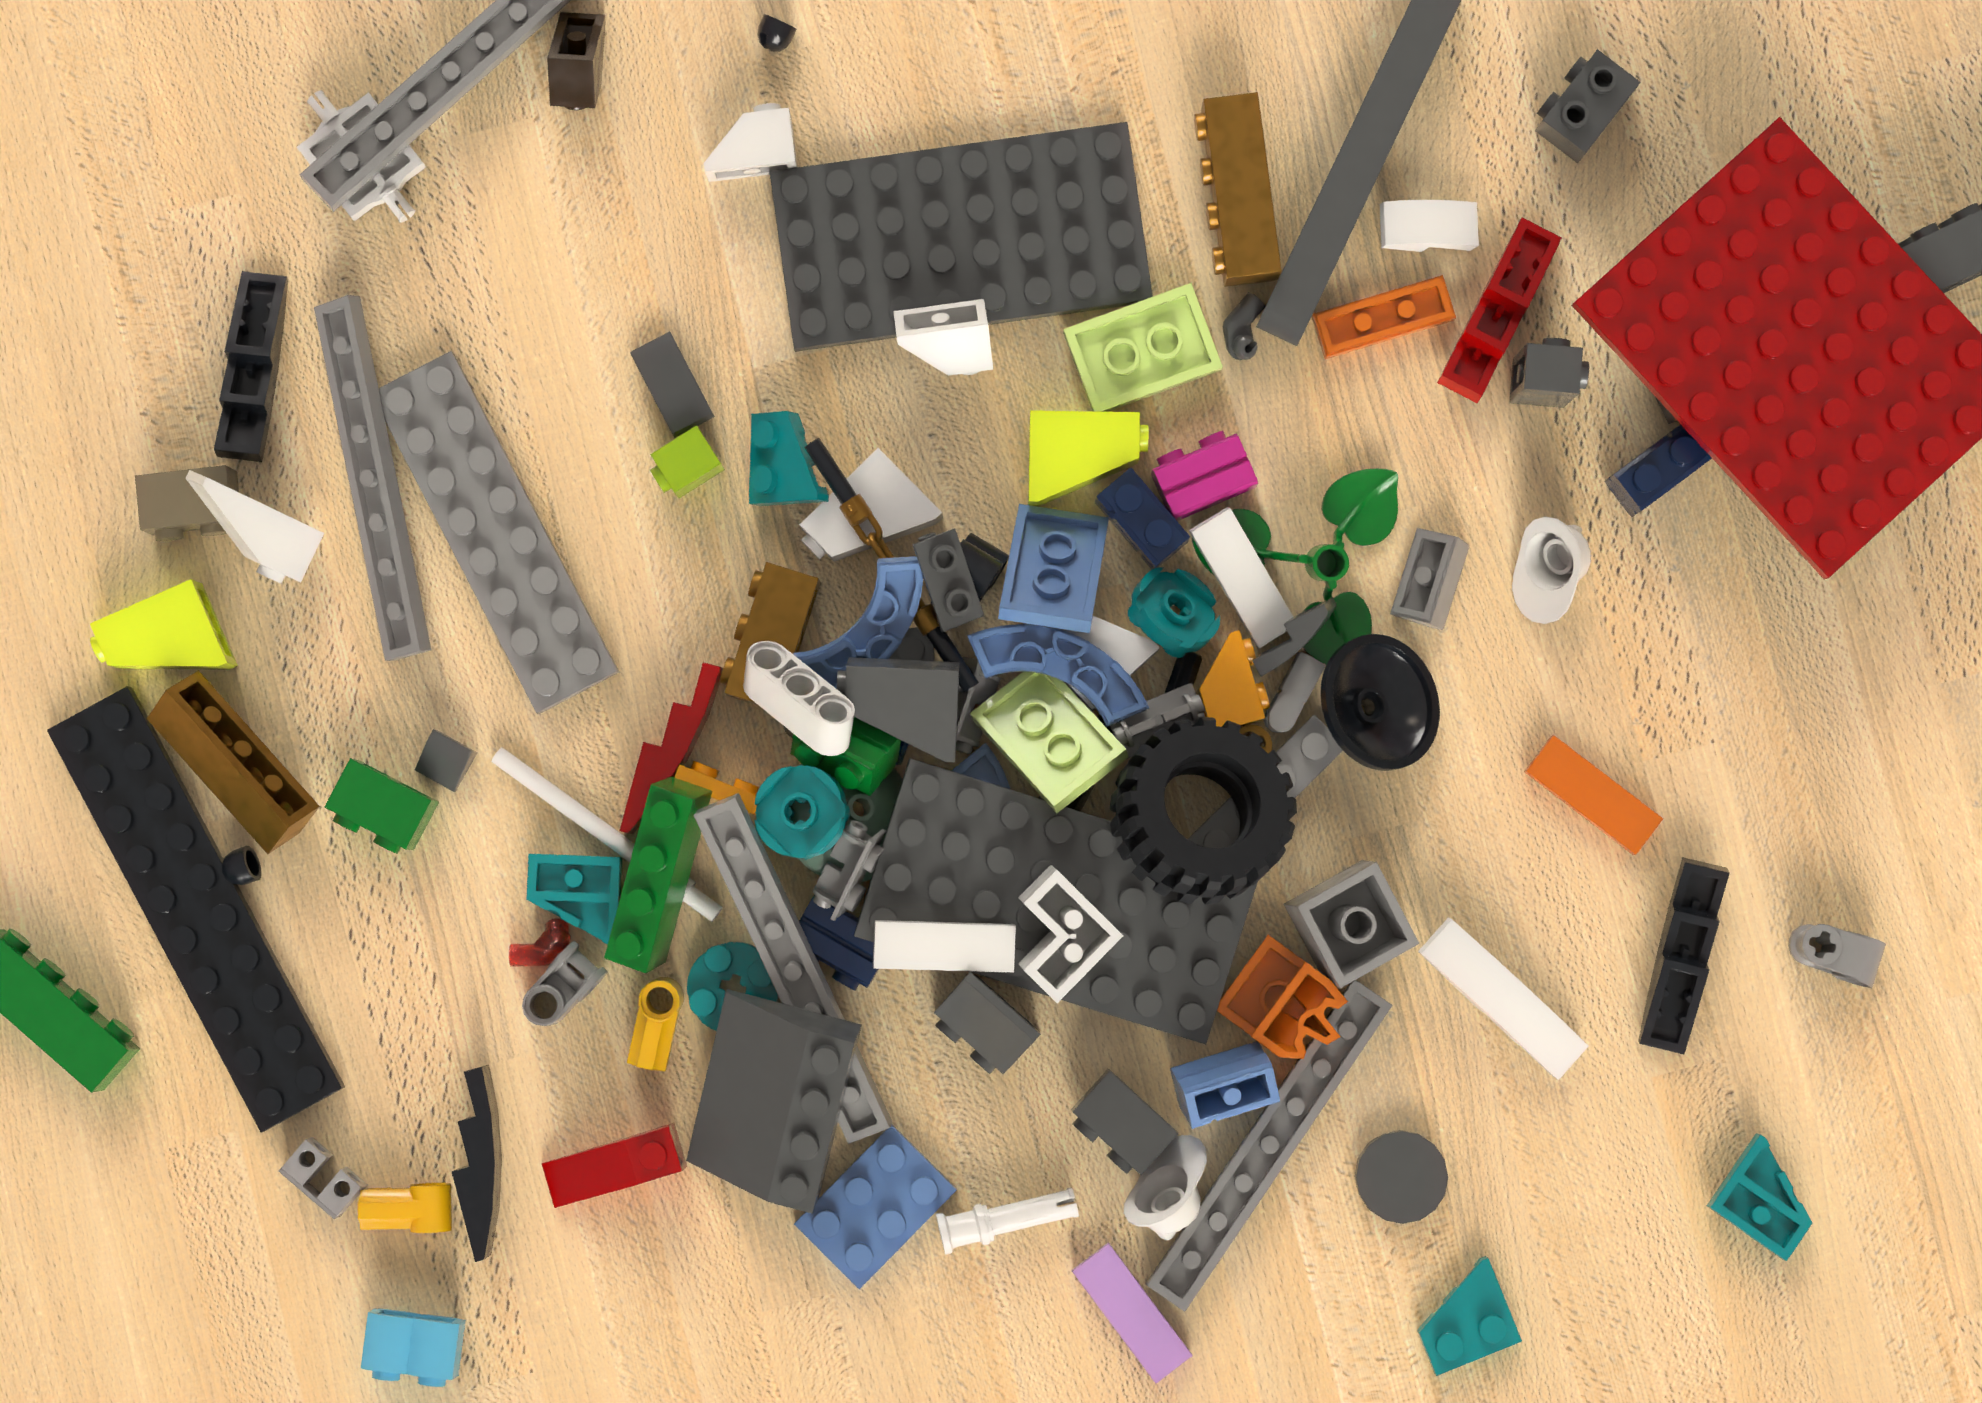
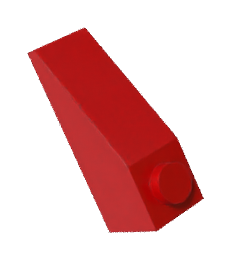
M671 1123L542 1163L554 1208L681 1172L687 1167L675 1123Z

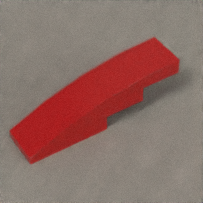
M1523 217L1520 219L1439 377L1438 384L1475 403L1479 402L1523 315L1527 311L1562 237Z
M703 662L691 706L675 702L672 704L662 745L658 746L643 742L619 831L634 834L641 823L650 785L670 776L675 777L679 764L684 766L689 759L710 715L720 685L723 668Z

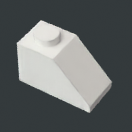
M766 103L755 106L753 108L754 112L743 113L704 162V170L708 181L714 182L770 175L769 171L797 168L793 125L789 107L781 108L780 104Z
M984 299L893 311L898 345L946 375H973L980 371L993 370Z

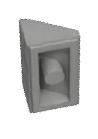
M1417 528L1390 614L1427 627L1443 630L1469 545L1456 536Z

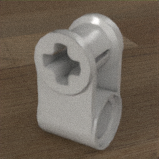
M1825 924L1799 926L1792 932L1788 945L1790 954L1797 962L1832 974L1833 977L1867 988L1873 987L1886 946L1880 940ZM1812 937H1816V942L1822 945L1820 952H1816V948L1809 945Z
M572 941L552 961L546 972L525 994L522 1003L523 1013L533 1024L551 1026L563 1020L574 1006L581 1002L608 973L604 967L597 968L578 951L579 944L576 941ZM570 964L584 975V979L570 967ZM543 992L551 993L557 1001V1009L554 1015L546 1019L539 1017L534 1010V1000Z

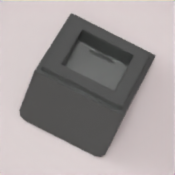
M433 729L415 771L456 792L477 752L442 732Z

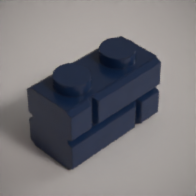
M1680 424L1606 479L1605 483L1627 513L1633 517L1712 458Z
M1129 468L1096 496L1095 504L1106 517H1109L1112 524L1134 550L1142 553L1141 558L1151 570L1161 566L1186 545L1190 539L1188 533L1132 468Z
M814 894L799 923L818 963L821 961L835 969L832 978L848 988L856 991L859 984L868 988L879 970L873 968L874 942L853 935L858 917L848 911H845L835 921L831 920L830 918L835 907L831 905L830 908L826 909L818 906L813 901Z

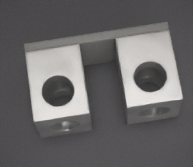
M313 1137L305 1139L281 1167L279 1172L328 1215L336 1219L347 1210L359 1196L360 1190L364 1189L368 1184L348 1167L340 1169L320 1193L310 1184V1181L333 1154ZM308 1151L312 1152L315 1156L314 1164H310L306 1160V1153ZM342 1181L349 1184V1194L342 1192L340 1188Z

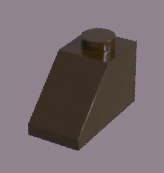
M560 12L547 57L550 106H561L569 110L596 107L602 82L605 15Z

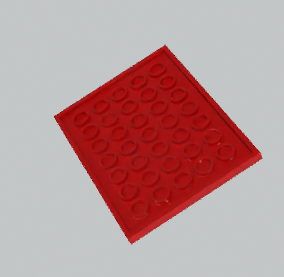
M1778 117L1571 305L1824 580L1830 578L1982 439V334L1781 117Z

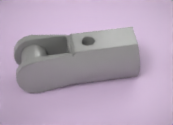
M1303 652L1297 653L1278 688L1279 692L1276 693L1270 703V708L1265 712L1264 724L1270 731L1279 733L1291 730L1304 703L1307 702L1326 666L1325 664Z

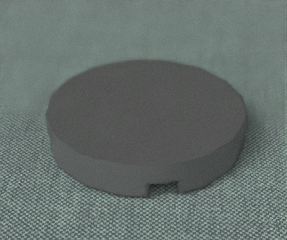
M1403 1130L1382 1134L1367 1143L1357 1159L1354 1175L1358 1194L1366 1207L1382 1219L1400 1224L1420 1221L1435 1211L1445 1196L1448 1182L1445 1159L1437 1147L1418 1133Z

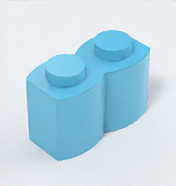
M375 1308L368 1312L361 1369L373 1371L372 1378L378 1380L398 1381L400 1380V1374L417 1376L418 1384L443 1387L446 1385V1380H453L459 1376L466 1320Z

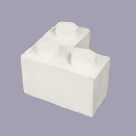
M1050 865L1018 898L1051 931L1018 964L1058 1003L1123 935L1056 868Z

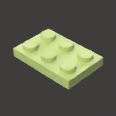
M1192 283L1063 329V334L1092 411L1108 412L1221 371L1223 368Z
M1035 672L1020 673L970 713L974 723L1056 814L1129 757L1126 748L1063 681L1045 674Z

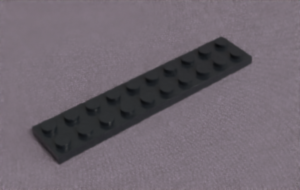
M126 686L47 729V732L257 1127L262 1133L345 1088V1085L239 886L227 881L222 874L224 858L153 725L147 720L148 716L133 688Z

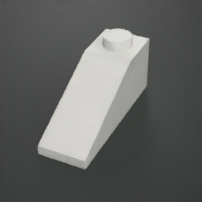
M189 470L186 480L244 557L260 564L256 572L281 584L285 576L301 583L324 533L210 478Z

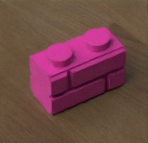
M1219 431L1198 441L1201 449L1184 455L1182 449H1177L1156 459L1159 466L1152 469V479L1165 508L1177 521L1257 487V477L1237 433L1226 437L1224 431Z

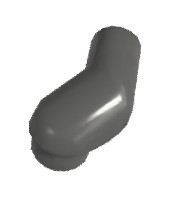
M1250 292L1246 294L1228 315L1222 326L1226 350L1236 360L1251 359L1256 354L1258 348L1257 342L1253 339L1251 323L1265 308V304Z

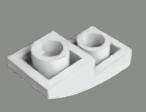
M1398 200L1379 204L1381 248L1422 252L1429 247L1471 251L1479 246L1477 202Z

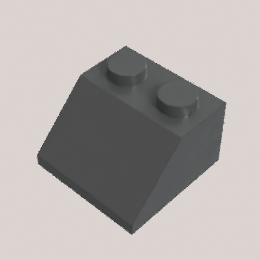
M971 971L934 1012L940 1018L935 1026L954 1043H957L962 1037L975 1049L970 1057L989 1074L995 1068L1004 1074L1041 1035L1034 1025Z

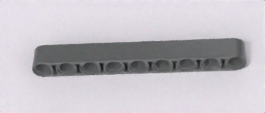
M1411 0L1258 321L1257 328L1295 346L1298 345L1462 0Z

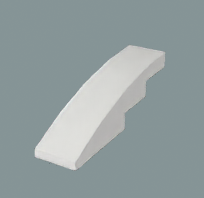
M1448 917L1418 951L1477 1009L1485 1013L1506 1035L1520 1045L1556 1079L1559 1080L1588 1048L1589 1045L1451 918Z

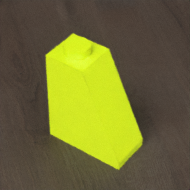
M1030 410L1028 505L1039 507L1138 464L1140 452H1148L1149 439L1148 425H1140V412Z
M193 579L90 623L95 635L90 638L92 649L100 662L106 661L107 665L119 669L230 670L238 666L203 584Z

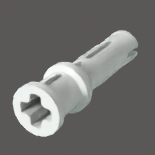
M1067 1188L1064 1191L987 1209L986 1205H981L980 1203L974 1205L971 1211L951 1216H945L943 1212L936 1214L945 1255L951 1254L953 1248L981 1242L983 1245H988L991 1241H994L995 1235L1071 1217H1079L1076 1203L1061 1207L1057 1206L1074 1202L1073 1189Z

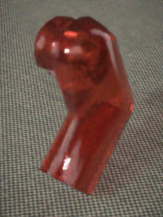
M560 918L551 919L546 922L545 931L534 944H510V967L549 966L570 943L571 935L568 923Z

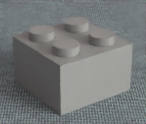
M1361 860L1284 903L1318 971L1329 978L1337 988L1346 986L1419 944L1377 862Z

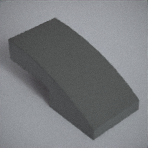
M670 331L630 352L674 438L696 425L699 426L715 417Z
M1333 597L1292 617L1284 624L1291 639L1261 653L1252 660L1260 676L1276 669L1313 639L1328 621L1337 606Z

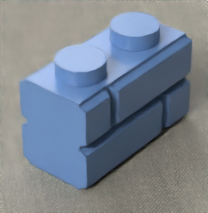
M1258 1041L1170 1068L1179 1107L1192 1129L1210 1124L1215 1119L1219 1121L1280 1102L1272 1063Z

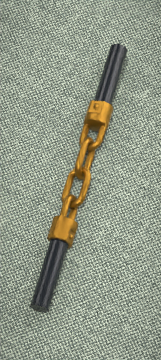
M817 438L804 447L839 500L841 504L840 510L861 541L871 546L878 558H893V554L882 539V528L861 494L855 493L821 439ZM867 519L876 531L870 532L868 537L859 525ZM920 598L913 622L922 635L928 637L944 662H960L959 686L964 693L979 682L946 631L941 632L933 605H925Z

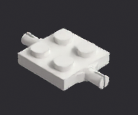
M322 90L314 94L323 104L324 109L321 108L312 95L308 98L307 103L323 121L312 136L297 146V149L310 165L378 105L369 92L351 106L338 110L335 109ZM408 145L346 200L342 207L355 222L374 206L386 203L398 218V221L400 223L405 222L408 219L400 210L398 204L402 206L410 218L414 215L415 209L410 206L400 191L407 181L426 168L425 164L411 146Z

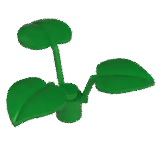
M1364 469L1344 475L1331 484L1323 497L1321 510L1328 522L1338 526L1334 531L1333 544L1314 546L1307 555L1266 550L1271 540V533L1263 518L1257 513L1246 509H1233L1232 512L1264 567V558L1305 564L1307 573L1313 579L1325 581L1323 598L1326 601L1332 598L1333 589L1337 587L1336 581L1341 579L1349 568V558L1343 549L1342 535L1345 533L1348 540L1356 545L1368 546L1384 540L1394 528L1398 514V473L1388 469ZM1192 538L1193 547L1199 560L1204 565V567L1211 574H1213L1208 563L1206 562L1201 551L1199 550L1194 539ZM1343 592L1334 597L1337 606L1332 615L1313 639L1303 647L1311 657L1327 665L1333 653L1344 643L1372 633V620L1369 608L1365 601L1356 593ZM1314 602L1309 604L1303 610V612L1322 602Z

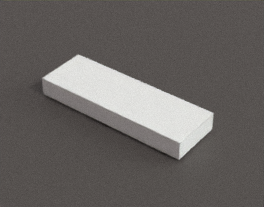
M1224 508L1188 530L1255 646L1261 648L1287 632L1284 624L1293 615L1231 508Z
M875 920L873 968L1014 973L1015 924Z

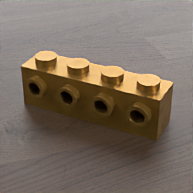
M1258 92L1203 99L1201 113L1194 114V124L1197 141H1205L1207 158H1200L1202 184L1203 186L1211 185L1213 202L1206 203L1208 229L1217 230L1219 247L1212 248L1214 274L1223 275L1224 287L1278 280L1282 269Z
M199 670L166 689L147 717V720L267 854H270L298 835L320 807Z

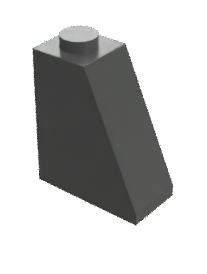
M848 658L846 670H838L836 689L853 703L855 708L854 717L944 762L955 763L960 662Z

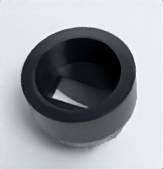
M764 14L758 26L757 36L759 43L765 49L780 52L792 42L797 29Z
M250 846L233 850L225 856L222 863V874L227 881L236 885H246L260 880L261 865L255 851Z

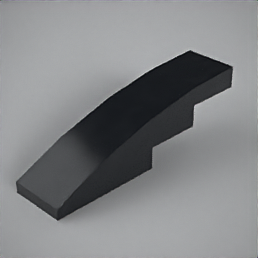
M244 271L241 273L224 351L228 361L219 398L222 413L214 445L217 457L256 462L263 461L279 368L288 288L287 276Z
M1682 857L1656 955L1638 1040L1639 1044L1685 1054L1710 970L1707 962L1720 921L1717 915L1730 874L1726 867Z
M489 1065L464 1071L475 1116L458 1121L469 1165L452 1171L475 1262L484 1260L492 1254L500 1208L502 1168L498 1107Z

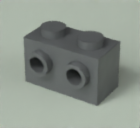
M1598 49L1589 61L1583 57L1577 60L1564 77L1565 80L1571 83L1560 97L1553 91L1537 112L1543 120L1535 132L1576 163H1579L1641 83Z
M1545 338L1542 344L1527 343L1513 358L1509 403L1564 408L1580 394V389H1586L1589 362L1582 361L1583 348L1570 347L1571 341L1562 338Z
M1110 1069L1104 1072L1071 1109L1078 1117L1073 1122V1125L1092 1143L1099 1136L1109 1145L1112 1150L1107 1156L1126 1174L1134 1168L1142 1175L1178 1135V1132Z

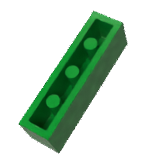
M671 776L650 785L604 959L643 973H648L666 963L701 835V830L694 818V813L698 809L709 805L713 791Z
M11 928L8 931L0 929V1013L91 1093L105 1090L140 1050L131 1041L134 1037L133 1032L117 1019L113 1018L109 1021L99 1013L97 1009L100 1004L89 993L80 988L75 992L62 980L66 976L65 973L56 964L46 958L40 961L28 950L31 947L30 942L19 932Z

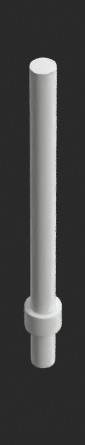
M503 747L496 752L492 758V763L630 862L635 845L634 842ZM689 877L682 902H685L713 922L723 907L695 888L696 882Z

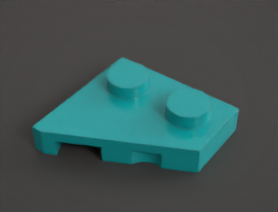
M780 411L751 414L749 504L771 506L829 502L828 491L826 487L818 485L812 466L815 464L804 448L807 445L805 430L798 413Z
M529 854L526 900L544 910L550 911L562 920L586 931L608 945L621 897L622 857Z
M1756 1133L1706 1206L1782 1260L1787 1261L1813 1223L1803 1204L1796 1198L1793 1186L1786 1173L1780 1169L1769 1148L1770 1144L1767 1139L1761 1134Z
M1486 1256L1478 1259L1474 1264L1473 1270L1458 1287H1454L1444 1298L1443 1304L1438 1310L1430 1314L1417 1329L1436 1376L1522 1342L1489 1258Z

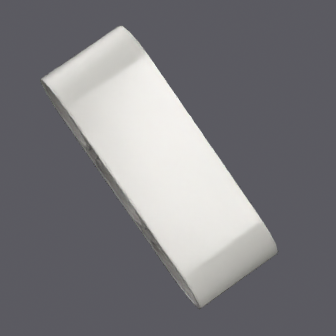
M760 641L753 644L748 649L743 683L746 695L814 751L827 756L844 753L848 749L855 713L853 703L782 645L772 641Z

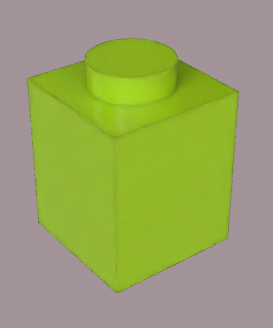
M697 425L650 454L657 466L650 469L653 477L664 493L672 489L678 498H681L725 470Z

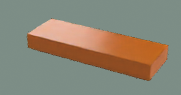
M1443 275L1312 315L1324 359L1445 324L1456 319Z
M1552 735L1524 771L1632 855H1636L1663 820L1661 816L1555 735Z

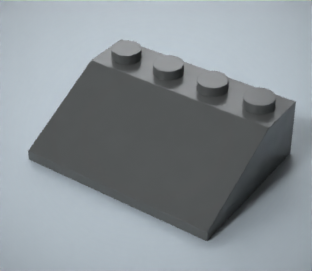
M727 989L686 1161L767 1202L812 1214L821 1193L862 1024Z

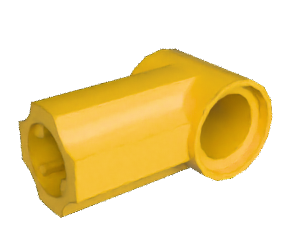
M659 977L650 981L641 990L638 1002L639 1009L627 1059L628 1064L648 1070L664 1072L667 1070L679 1011L684 1002V992L676 980L669 977ZM663 987L669 990L673 997V1005L670 1010L659 1011L652 1006L650 993L653 988Z
M419 1183L410 1185V1188L361 1189L358 1201L360 1230L410 1229L412 1233L452 1231L451 1183Z

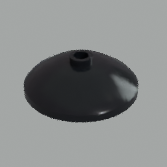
M1368 634L1344 643L1333 653L1324 669L1320 696L1325 722L1340 748L1359 764L1380 771L1401 769L1423 757L1431 747L1437 734L1440 720V704L1436 685L1422 659L1403 642L1380 634Z

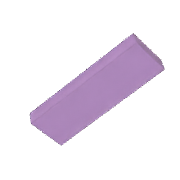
M1109 1242L1072 1269L1073 1274L1155 1383H1158L1193 1356Z

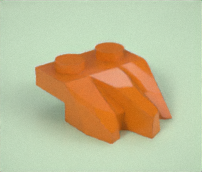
M1267 935L1220 999L1217 1011L1278 1057L1304 1059L1306 1050L1302 1040L1306 1034L1326 1045L1341 1037L1325 1018L1324 1010L1327 1007L1339 1009L1348 1001L1329 978L1270 935Z

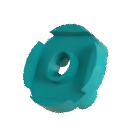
M1164 567L1154 568L1145 574L1132 592V604L1128 609L1130 621L1135 626L1140 627L1151 640L1162 646L1165 652L1172 657L1181 658L1187 652H1196L1202 649L1216 634L1220 626V615L1215 620V612L1212 608L1217 603L1212 592L1200 579L1187 571L1177 569L1174 573L1161 572ZM1177 606L1181 610L1179 615L1171 607Z
M799 765L778 769L762 783L755 798L757 820L754 821L758 835L770 849L784 856L807 860L825 853L840 839L846 822L850 817V807L846 802L845 793L840 784L830 774L816 767ZM795 801L801 804H805L807 801L810 803L811 808L808 812L811 816L806 822L799 820L793 823L791 820L795 814L791 806Z
M728 942L716 945L698 957L693 964L687 980L689 1005L693 1013L707 1027L717 1031L726 993L724 989L720 988L722 980H731L733 974L741 977L740 985L746 987L745 994L778 1002L779 996L756 947L743 942Z

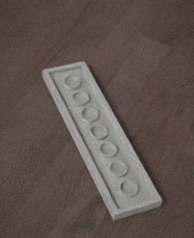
M450 351L380 387L379 393L385 422L536 713L541 714L619 673L610 652L455 354Z

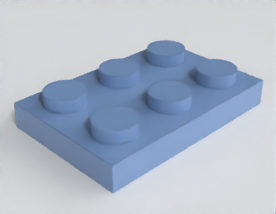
M1019 504L998 619L1090 633L1109 517Z
M891 1124V1127L886 1129L818 1198L813 1213L805 1212L794 1225L860 1289L957 1191V1188Z

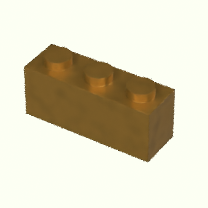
M769 562L765 563L763 572L755 570L748 591V596L753 597L754 601L749 615L741 614L734 634V640L740 641V645L735 659L727 658L720 678V683L726 685L724 692L726 695L756 704L746 695L743 688L747 652L753 644L760 641H772L782 645L792 654L799 652L821 582L819 578Z

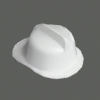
M1545 516L1533 520L1525 528L1513 574L1512 591L1519 610L1532 622L1541 624L1551 623L1559 620L1568 611L1577 583L1587 573L1591 563V551L1587 540L1582 535L1581 527L1566 525L1557 518Z
M1192 1135L1177 1136L1147 1170L1140 1175L1124 1203V1215L1129 1223L1138 1227H1149L1160 1238L1170 1240L1177 1231L1188 1226L1197 1217L1200 1211L1201 1199L1197 1184L1207 1162L1206 1148L1200 1139Z

